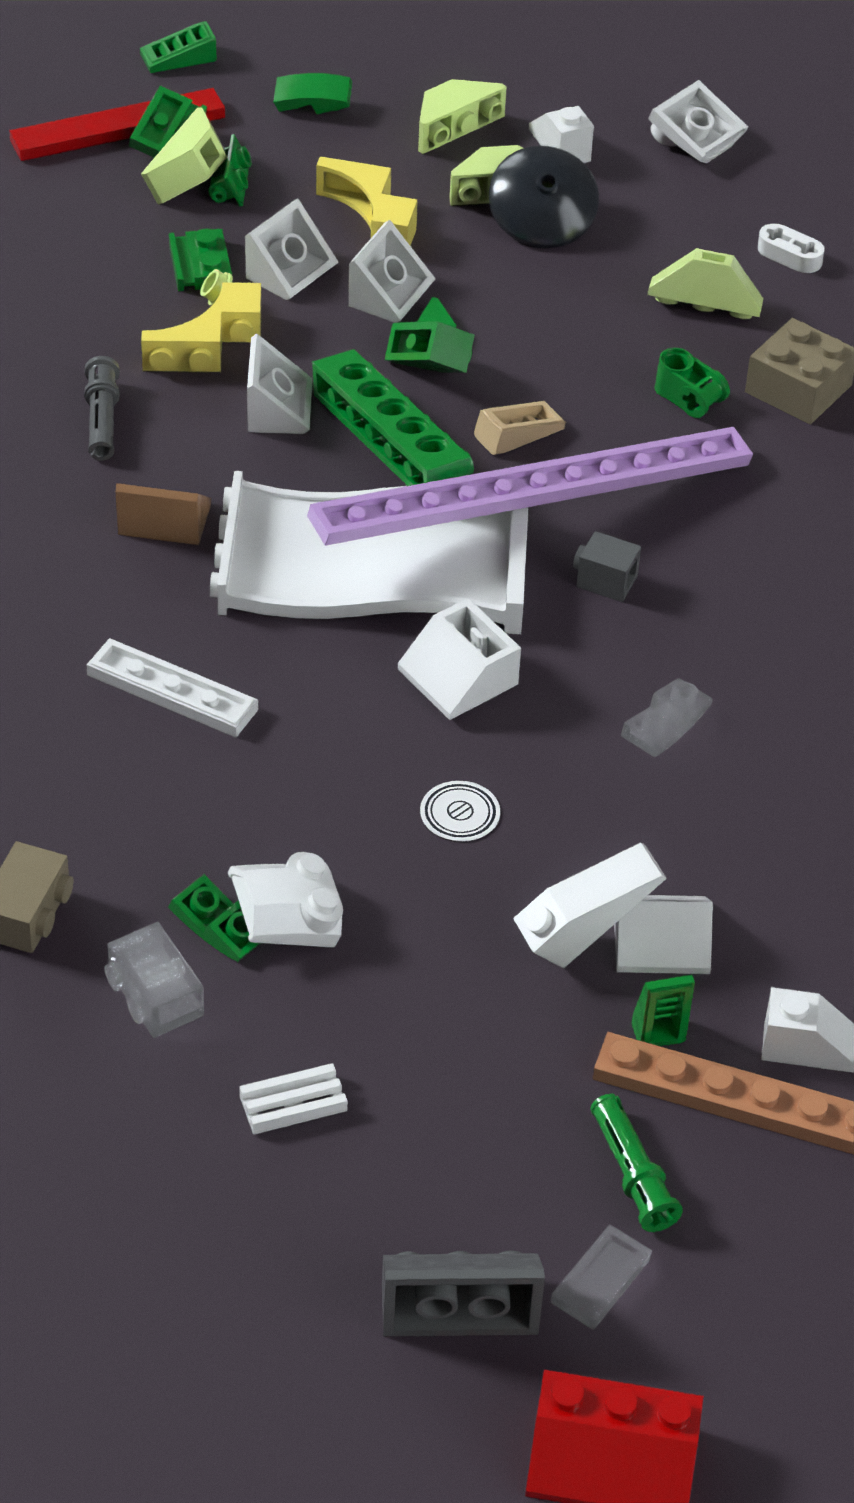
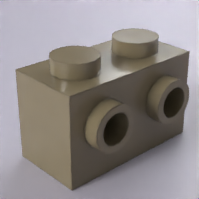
M18 841L14 843L0 868V944L33 953L41 937L46 938L50 934L60 903L68 901L73 889L74 879L72 876H69L67 855Z

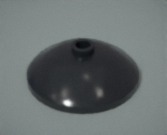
M530 146L513 152L498 165L489 187V204L498 225L513 239L536 248H556L576 241L587 232L597 214L599 191L593 174L575 155L552 146ZM542 182H549L553 187H544Z

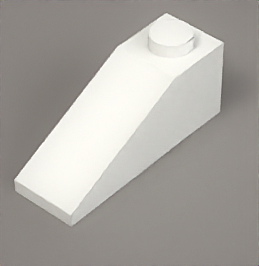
M639 843L547 888L513 919L535 954L565 968L667 878L646 845Z

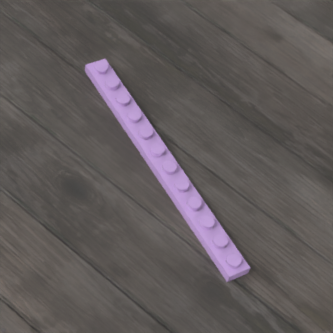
M729 427L310 504L307 517L324 545L327 546L747 466L753 453L736 429Z

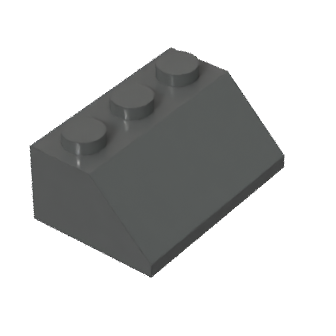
M510 1250L499 1254H471L465 1251H455L449 1254H418L407 1251L396 1255H383V1336L538 1335L545 1280L544 1267L538 1253H521Z

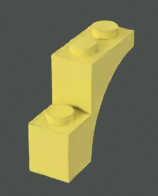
M327 157L319 158L316 165V195L337 200L357 211L369 225L371 238L386 221L391 220L411 246L417 226V199L391 195V168Z
M223 282L221 292L215 303L197 318L171 328L142 331L143 371L221 372L222 342H251V337L255 334L261 336V283Z

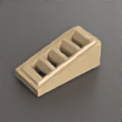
M545 401L480 410L474 435L492 455H497L563 430L566 422Z

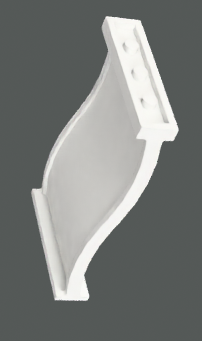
M234 471L232 487L224 488L223 511L228 512V515H220L219 540H224V543H216L214 565L215 568H219V573H211L210 597L218 599V615L226 616L227 608H233L262 615L313 619L358 617L399 612L439 613L469 598L493 622L503 624L505 633L521 634L528 507L325 546L307 517L310 504L400 487L350 492H306L247 482L243 479V471Z

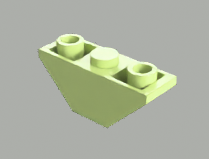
M451 79L425 91L419 121L418 151L425 154L505 117L506 86L502 83Z
M197 108L141 173L157 204L165 203L208 180L227 158L219 137L203 108Z
M518 145L481 147L451 171L450 205L489 203V187L498 165L507 156L523 148ZM542 182L544 187H553L549 182Z
M698 248L653 276L648 290V295L655 296V299L661 303L677 304L680 301L693 304L692 306L695 309L706 312L714 311L716 308L730 311V315L741 319H750L752 316L760 317L763 297L734 255Z

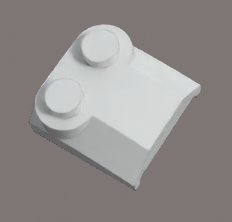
M700 80L652 109L648 118L652 122L651 133L659 143L666 146L678 145L691 156L704 163L710 162L730 149L748 129V126Z
M298 852L291 855L286 864H256L230 867L228 875L232 878L249 931L248 938L250 942L335 947L341 937L343 906L331 871L321 857L313 853Z

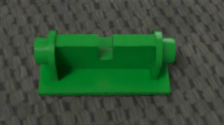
M232 134L230 145L223 147L227 158L213 173L214 176L211 177L209 195L217 203L235 197L239 206H243L245 190L248 189V170L252 165L248 149L245 146L241 147L235 134Z

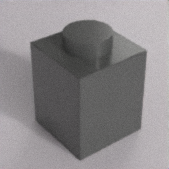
M595 531L587 545H580L573 562V568L578 569L576 587L623 602L638 577L641 546Z

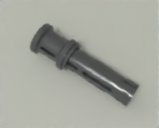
M96 356L89 359L85 364L84 373L88 379V384L85 386L84 397L90 405L88 453H91L93 459L103 461L108 460L114 455V406L120 397V390L116 385V380L120 375V367L113 358Z

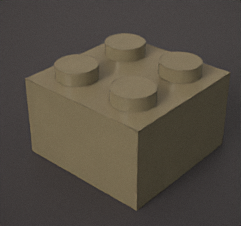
M791 318L750 356L745 392L811 425L852 386L854 347L804 322Z

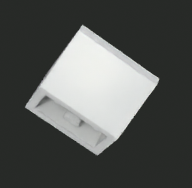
M467 598L433 615L398 662V670L451 720L518 685L521 647Z

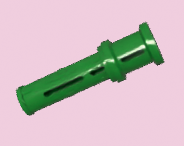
M612 1093L600 1096L592 1103L591 1113L596 1118L624 1174L622 1188L625 1195L634 1200L640 1212L638 1219L642 1229L647 1232H658L669 1228L680 1219L683 1209L679 1200L671 1197L665 1185L666 1175L663 1168L650 1161L621 1104L619 1096H615Z

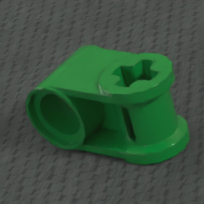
M675 347L663 350L660 354L654 387L655 391L661 397L668 399L684 410L689 416L700 418L707 413L709 406L713 403H721L729 397L730 387L726 378L719 371L710 368L688 351Z

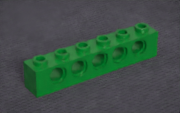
M355 349L312 361L314 396L407 486L473 474L474 464L470 454L460 448L446 432H443L431 421L427 414L420 411L411 402L409 397L404 396L393 386L388 378L379 373L372 363L366 361Z

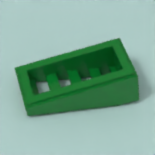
M204 21L141 47L140 55L150 73L217 61L216 38L207 21Z
M693 975L645 982L632 1017V1028L637 1040L656 1046L686 1041L695 986Z

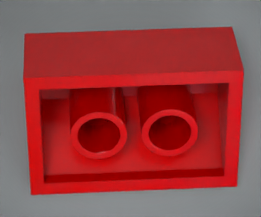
M544 1370L525 1496L561 1503H689L704 1396Z

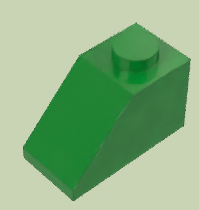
M441 322L393 323L385 361L442 373H466L468 363L472 357V345L475 335Z

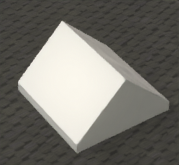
M298 198L245 236L246 279L253 283H261V287L285 300L292 298L338 263V260Z
M391 220L386 221L349 263L348 306L397 323L402 320L432 284L435 277Z
M255 334L251 337L247 384L248 432L306 433L310 430L312 377L261 336Z
M647 895L614 924L617 972L710 974L713 902L705 896Z

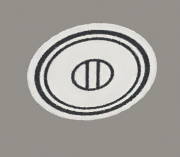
M450 781L437 785L424 796L420 806V814L426 827L434 834L452 841H471L487 835L496 827L500 819V805L496 797L481 785L468 781Z

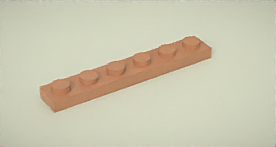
M607 1032L594 1067L593 1080L854 1155V1101Z

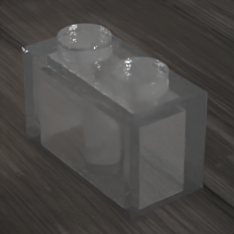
M159 922L107 943L109 964L104 966L108 982L113 990H121L127 998V1007L133 1020L137 1024L144 1023L153 1038L204 1016L203 985Z

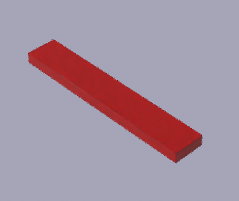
M214 88L180 94L193 100L192 103L199 107L202 104L207 106L206 115L209 121L225 118V106ZM151 101L9 130L10 141L20 160L25 161L128 139L131 137Z

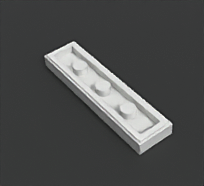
M111 638L107 640L87 664L88 676L233 737H237L258 711V699Z

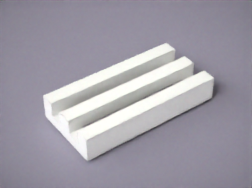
M333 1063L239 1086L240 1099L253 1135L347 1111L348 1101L345 1093L342 1094V1085L339 1078H336V1069ZM331 1095V1097L303 1104V1101ZM284 1106V1109L260 1115L257 1114V1112Z

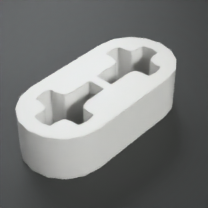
M780 224L765 225L759 232L758 251L763 256L802 273H813L821 268L824 246L818 240Z

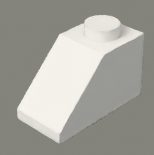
M579 106L565 107L558 111L545 113L529 123V130L540 145L552 146L568 151L583 163L591 161L594 125Z
M771 987L764 1024L761 1060L854 1073V1023L818 993Z

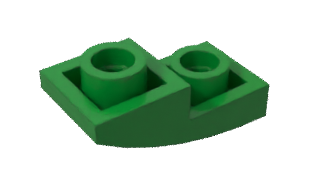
M302 73L277 77L273 103L279 112L298 109L307 105H312L316 114L337 111L350 106L352 80L347 76L327 73Z
M205 874L173 898L168 906L200 938L237 962L260 944L249 941V931L239 900L233 904Z

